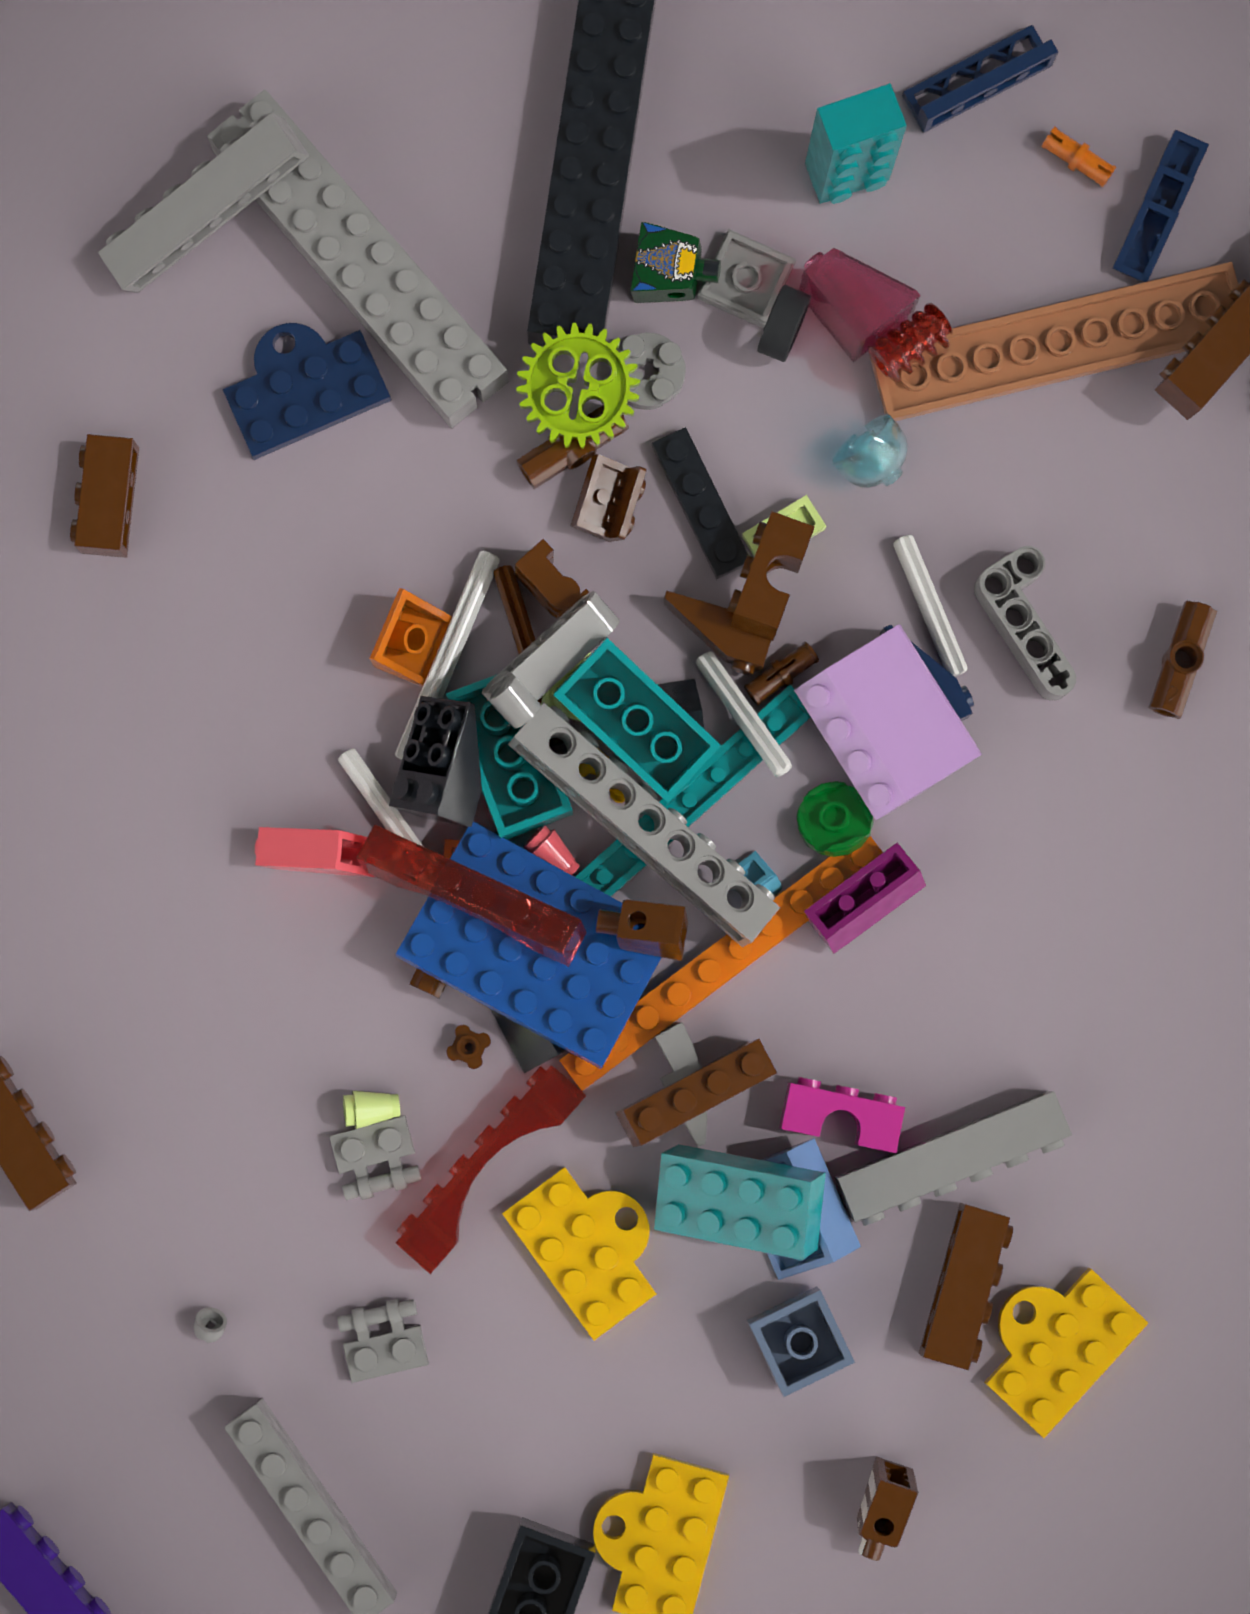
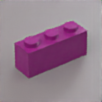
M897 842L804 912L812 927L833 954H835L926 887V883L920 869Z

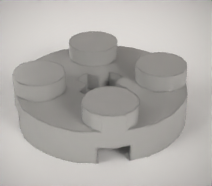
M640 333L627 336L617 349L618 352L628 349L631 351V355L625 361V364L634 363L639 367L645 366L646 362L653 363V368L659 370L658 375H651L650 380L643 379V373L637 370L629 375L631 378L640 379V385L630 388L631 392L639 395V401L628 402V404L643 410L662 407L663 404L669 402L672 398L674 399L680 393L684 384L686 366L681 349L667 337L656 333Z

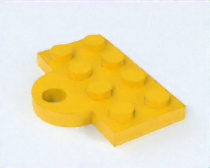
M564 1167L502 1213L593 1341L657 1294L635 1264V1261L641 1256L647 1246L650 1229L643 1207L630 1195L611 1190L602 1191L587 1198L569 1171ZM623 1207L634 1209L638 1215L636 1225L628 1230L619 1228L615 1222L617 1211Z
M1088 1268L1064 1295L1044 1286L1021 1288L1006 1299L998 1316L999 1336L1010 1354L984 1383L1042 1438H1045L1149 1323L1091 1268ZM1021 1301L1030 1302L1034 1310L1033 1317L1026 1323L1017 1322L1013 1316L1015 1305Z
M653 1453L643 1491H622L614 1494L602 1504L594 1521V1542L603 1560L611 1567L621 1571L612 1611L622 1614H693L729 1479L728 1473ZM616 1515L624 1520L625 1529L622 1534L612 1537L603 1531L602 1524L607 1517Z

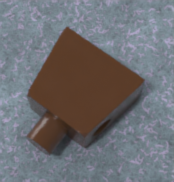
M623 900L621 912L599 910L596 932L617 935L620 949L682 961L689 923L685 906ZM638 924L645 925L643 928L639 930L632 929L634 926Z

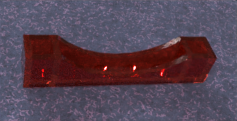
M375 824L356 857L366 873L396 887L429 896L460 909L501 930L530 949L568 967L587 933L581 919Z
M553 1065L547 1070L540 1066L526 1082L530 1090L521 1100L516 1095L513 1096L500 1111L505 1117L495 1129L490 1124L474 1141L479 1146L470 1158L463 1154L449 1169L448 1172L453 1175V1178L445 1187L442 1188L437 1183L422 1200L427 1205L424 1211L418 1217L411 1213L396 1230L402 1235L396 1241V1244L429 1274L437 1268L459 1242V1227L464 1202L474 1180L486 1163L503 1147L519 1137L543 1128L560 1126L587 1096Z

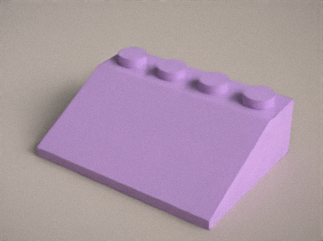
M900 624L826 668L794 690L875 820L893 812L982 755Z

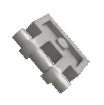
M406 1116L329 1136L339 1174L352 1170L355 1171L356 1182L342 1185L346 1200L357 1197L365 1200L374 1197L375 1192L394 1187L398 1191L408 1188V1183L422 1180L418 1165L403 1169L401 1157L415 1154ZM388 1161L390 1166L389 1173L369 1177L367 1166Z
M394 1299L386 1301V1306L369 1310L360 1307L352 1309V1314L337 1317L340 1332L353 1329L357 1332L358 1340L343 1344L351 1383L429 1364L421 1325L405 1328L403 1320L404 1317L417 1314L414 1299L403 1302ZM390 1321L392 1332L371 1336L370 1325Z

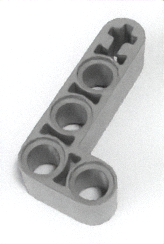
M1023 546L982 572L974 585V594L1037 692L1044 699L1057 701L1074 688L1076 674L1022 591L1031 585L1045 568L1043 553L1033 546ZM1017 559H1028L1034 566V572L1032 574L1020 572L1017 568ZM985 579H997L1002 585V593H990L985 587ZM1007 610L1018 611L1023 617V624L1021 626L1011 625L1005 617ZM1036 641L1040 643L1044 650L1043 657H1032L1027 652V642ZM1051 659L1053 663L1041 672L1038 668ZM1060 676L1063 682L1052 687L1048 681L1052 677Z
M595 591L589 592L496 675L483 689L482 694L514 728L523 726L539 711L541 704L537 700L600 644L618 626L620 619Z

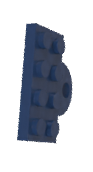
M285 323L267 331L255 349L254 366L257 375L222 389L254 460L392 401L361 330L326 344L314 329L299 323ZM283 336H289L295 340V347L286 354L275 350L276 341Z

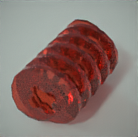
M927 303L924 306V312H914L911 316L912 321L903 320L899 325V330L896 328L890 329L887 333V338L879 337L875 341V347L868 346L869 354L880 371L897 384L901 382L898 372L900 368L908 375H911L913 369L910 361L914 360L917 364L923 366L925 365V359L922 354L924 351L935 358L938 353L934 344L938 343L945 349L950 346L947 335L952 334V327L944 313L933 303Z

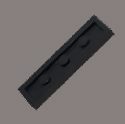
M682 428L652 442V448L716 580L743 568L748 553L687 428Z

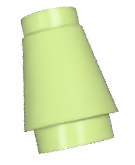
M352 1091V1095H343L345 1125L355 1126L356 1129L394 1117H400L398 1094Z

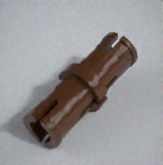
M803 642L801 646L780 661L777 659L769 664L770 668L750 683L745 684L744 689L756 705H760L763 700L781 687L785 686L787 688L789 685H792L794 683L792 679L813 664L818 663L819 658L807 642Z

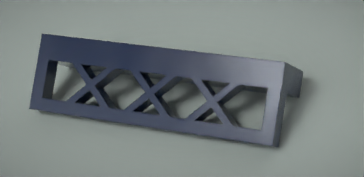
M1032 24L903 91L902 96L922 132L925 133L1052 67L1059 51L1052 39L1043 43ZM1026 39L1030 41L1033 49L1018 57L1012 56L1016 44ZM1009 48L1008 54L1001 53ZM989 58L1005 62L985 74L980 73L982 62ZM977 65L976 71L970 70V68ZM956 75L973 79L953 91L947 89L950 79ZM945 82L943 88L937 86V85H939V84ZM924 92L941 96L920 107L915 98Z

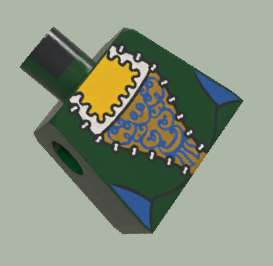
M641 222L631 286L634 303L693 300L696 294L697 281L719 282L721 260L701 258L700 239L696 236Z

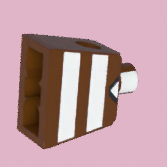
M876 1456L857 1515L859 1535L862 1536L858 1553L862 1556L879 1561L885 1545L893 1548L898 1547L918 1495L915 1474L912 1468Z

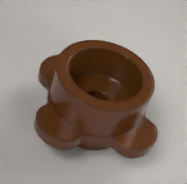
M459 1025L455 1029L456 1037L453 1045L447 1048V1057L452 1061H463L467 1063L469 1068L477 1069L483 1064L482 1055L485 1048L491 1044L490 1036L487 1033L478 1034L473 1032L467 1025ZM467 1043L472 1044V1049L469 1051L465 1049Z

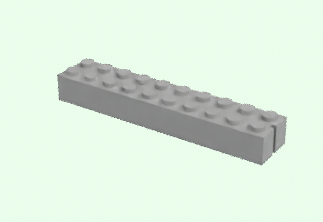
M264 89L239 109L241 114L239 120L232 115L207 135L213 152L218 156L221 153V147L226 142L243 136L250 130V124L261 115L273 113L287 121L310 157L255 201L452 429L477 409L476 397L472 393L476 387L478 398L484 403L509 382L506 367L273 97Z

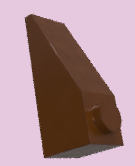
M666 590L663 605L722 660L731 663L732 670L746 675H753L754 671L762 672L771 640L730 626L734 613L727 611V608Z

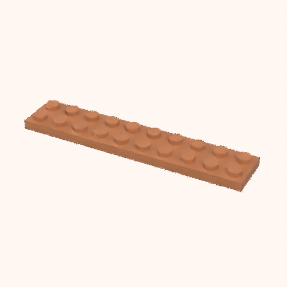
M1228 262L870 348L869 356L887 423L1186 352L1182 349L1186 342L1197 331L1203 335L1210 327L1205 322L1220 305L1227 308L1233 301L1228 296L1238 285L1233 263Z

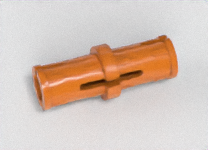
M1056 126L1053 127L1050 135L1046 137L1041 146L1068 163V169L1073 172L1077 169L1098 183L1102 188L1117 168L1090 151V145L1085 142L1082 145L1058 130Z

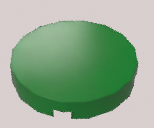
M833 781L816 786L804 796V801L800 804L796 815L798 830L806 845L818 854L831 857L849 855L861 848L870 837L874 823L873 815L856 788L846 785L844 782Z

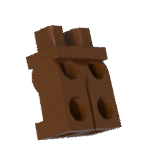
M542 539L515 563V576L550 615L558 620L578 600L588 594L589 591L585 589L581 593L580 587L574 579L563 576L553 565L554 549Z

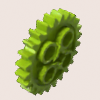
M573 323L571 334H565L562 327L557 326V338L552 339L550 335L543 333L546 345L542 348L532 343L531 348L536 356L534 358L523 356L522 358L523 362L530 368L529 371L522 370L517 373L519 378L527 381V384L516 387L517 393L528 395V398L519 403L520 408H532L533 411L526 417L527 422L530 423L539 419L540 423L536 432L540 435L549 429L551 431L549 439L551 443H554L559 436H563L565 448H569L573 439H578L580 448L584 449L586 438H592L594 444L600 446V434L604 433L612 440L614 438L611 428L613 425L621 429L626 428V424L621 418L622 414L627 416H634L635 411L627 404L628 402L639 401V395L631 392L630 388L639 386L640 379L629 377L631 373L638 369V366L634 363L625 364V361L631 355V351L628 349L618 352L617 349L621 342L620 338L617 337L608 343L606 341L607 329L605 328L598 336H594L592 324H588L585 333H579L577 324ZM587 353L588 360L583 378L584 385L589 388L588 390H581L577 415L575 419L571 420L569 413L574 394L573 388L568 385L569 383H576L581 354ZM557 356H571L574 360L573 368L566 373L556 371L553 368V362ZM595 363H607L612 369L611 375L605 380L594 379L590 374V370ZM553 392L564 394L567 398L566 405L558 411L550 410L545 405L549 394ZM591 399L599 400L604 405L603 414L597 418L587 417L583 413L584 404Z

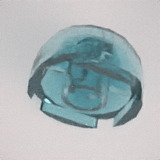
M887 413L864 425L867 431L858 438L854 433L839 448L832 459L833 465L838 472L853 485L861 488H872L883 483L885 486H889L903 473L900 467L907 457V439L901 427Z

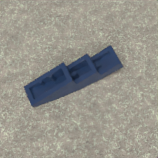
M1176 129L1173 131L1112 269L1141 282H1148L1179 216V211L1195 179V174L1209 147L1208 143Z

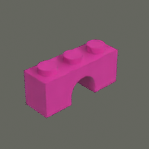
M798 1077L797 1084L788 1083L779 1129L820 1137L824 1119L834 1111L843 1110L848 1112L856 1122L855 1145L897 1153L905 1107L896 1105V1097L874 1093L873 1100L858 1097L859 1089L836 1085L835 1092L820 1089L821 1081Z

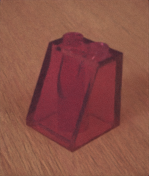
M836 248L831 249L825 255L820 251L804 264L805 270L801 276L802 280L799 288L800 291L812 296L809 308L853 362L909 321L921 297L916 289Z

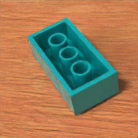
M891 83L817 108L805 166L820 204L831 201L832 204L843 202L849 199L854 192L866 189L867 192H872L884 187L887 181L890 180L907 127Z
M607 637L553 693L566 708L667 803L721 747L704 728Z
M494 675L448 692L446 696L449 700L475 704L482 791L500 838L508 840L573 815V809L566 794L508 745L523 726L514 728L482 694L486 685L496 676Z
M678 1144L661 1153L654 1230L804 1260L818 1250L826 1172Z

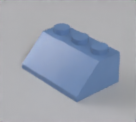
M815 1138L761 1159L826 1172L818 1250L804 1260L767 1253L778 1280L833 1263L861 1247Z

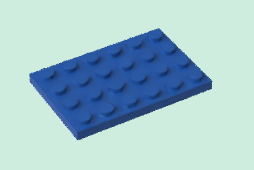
M474 821L472 827H468L395 955L397 958L599 1069L603 1067L662 958L620 949L617 935L596 932L599 910L621 912L622 903L505 838H500L496 833ZM638 924L634 926L632 929L639 930L643 928L645 925Z

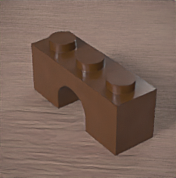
M771 511L767 524L759 522L752 542L759 545L755 557L747 555L740 577L746 579L743 590H734L727 611L734 613L730 626L774 641L790 594L775 589L769 583L767 574L774 569H786L798 573L815 526Z

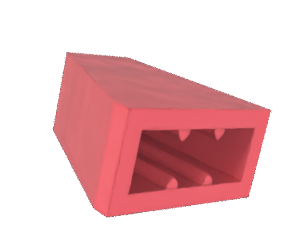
M259 827L258 839L255 843V865L276 870L374 877L378 839L341 830Z

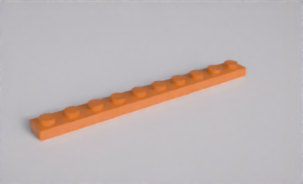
M870 836L861 848L849 855L828 857L775 897L773 901L780 906V909L752 943L741 947L726 934L637 1002L601 1069L570 1052L559 1061L582 1091L809 921L804 912L807 908L883 853Z

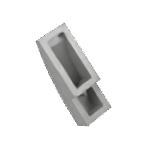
M683 1022L654 1037L673 1070L671 1073L660 1078L664 1087L701 1069L693 1043ZM707 1111L684 1123L697 1147L706 1143Z

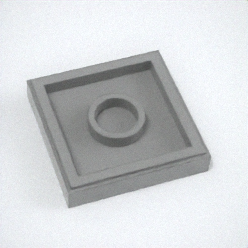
M728 229L715 257V260H721L719 282L704 281L697 299L764 328L782 286L787 283L796 259Z

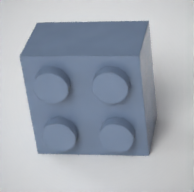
M817 1286L747 1320L783 1397L855 1363L829 1306Z

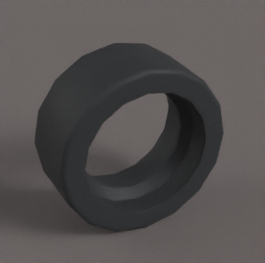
M788 285L782 286L761 335L757 348L759 353L781 362L786 361L808 310L812 297L810 294Z

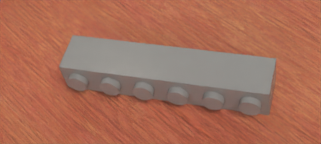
M273 113L269 115L264 114L256 118L250 124L248 132L240 138H233L221 147V153L212 161H205L193 169L191 178L183 184H177L169 188L163 194L164 199L155 207L142 210L134 218L135 223L126 230L115 232L106 240L107 245L98 254L122 290L139 293L310 157L284 118Z
M1047 1091L834 1178L851 1220L855 1223L861 1220L863 1226L884 1219L883 1211L898 1206L899 1211H904L921 1204L919 1197L932 1191L935 1197L952 1192L957 1189L955 1182L967 1177L970 1178L971 1182L993 1175L991 1168L1005 1162L1007 1168L1028 1161L1027 1153L1041 1148L1043 1154L1061 1148L1065 1145L1063 1139L1071 1136L1072 1133L1055 1092Z
M262 1398L230 1421L224 1429L351 1613L379 1614L394 1603L397 1591L264 1399Z

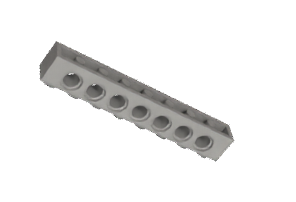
M543 703L539 711L519 730L508 745L741 947L752 943L780 909V906L773 901L775 899L774 895L766 887L760 884L755 886L744 876L746 874L745 870L737 862L729 858L725 860L715 851L716 845L707 836L701 833L696 835L686 826V819L673 808L667 810L656 800L658 796L653 789L642 782L637 784L627 775L628 769L623 763L614 757L607 758L597 749L599 745L593 737L583 731L578 733L568 724L569 718L563 711L555 706L548 707ZM558 738L562 740L566 745V754H555L549 747V739ZM579 764L591 765L596 772L595 780L589 781L584 779L579 773ZM609 789H617L623 793L625 797L624 806H616L610 801L608 796ZM640 814H646L654 821L653 832L644 831L639 826L638 816ZM670 839L677 840L682 844L684 850L682 857H675L669 852L668 841ZM699 865H705L711 869L713 874L711 883H705L698 877L697 868ZM728 890H734L741 896L742 905L740 909L734 908L728 903Z

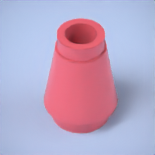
M546 825L534 833L523 846L528 852L570 875H573L580 867L555 829L551 831Z

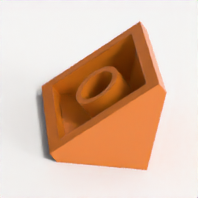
M399 588L369 658L377 669L423 687L452 616L405 589Z

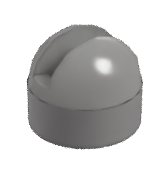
M208 1307L201 1309L194 1321L196 1337L206 1341V1343L216 1342L225 1331L227 1318L222 1311L216 1308ZM209 1322L215 1324L213 1329H207Z

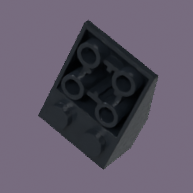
M421 696L414 713V721L409 738L403 751L397 779L393 785L389 806L421 818L472 827L482 792L475 704Z

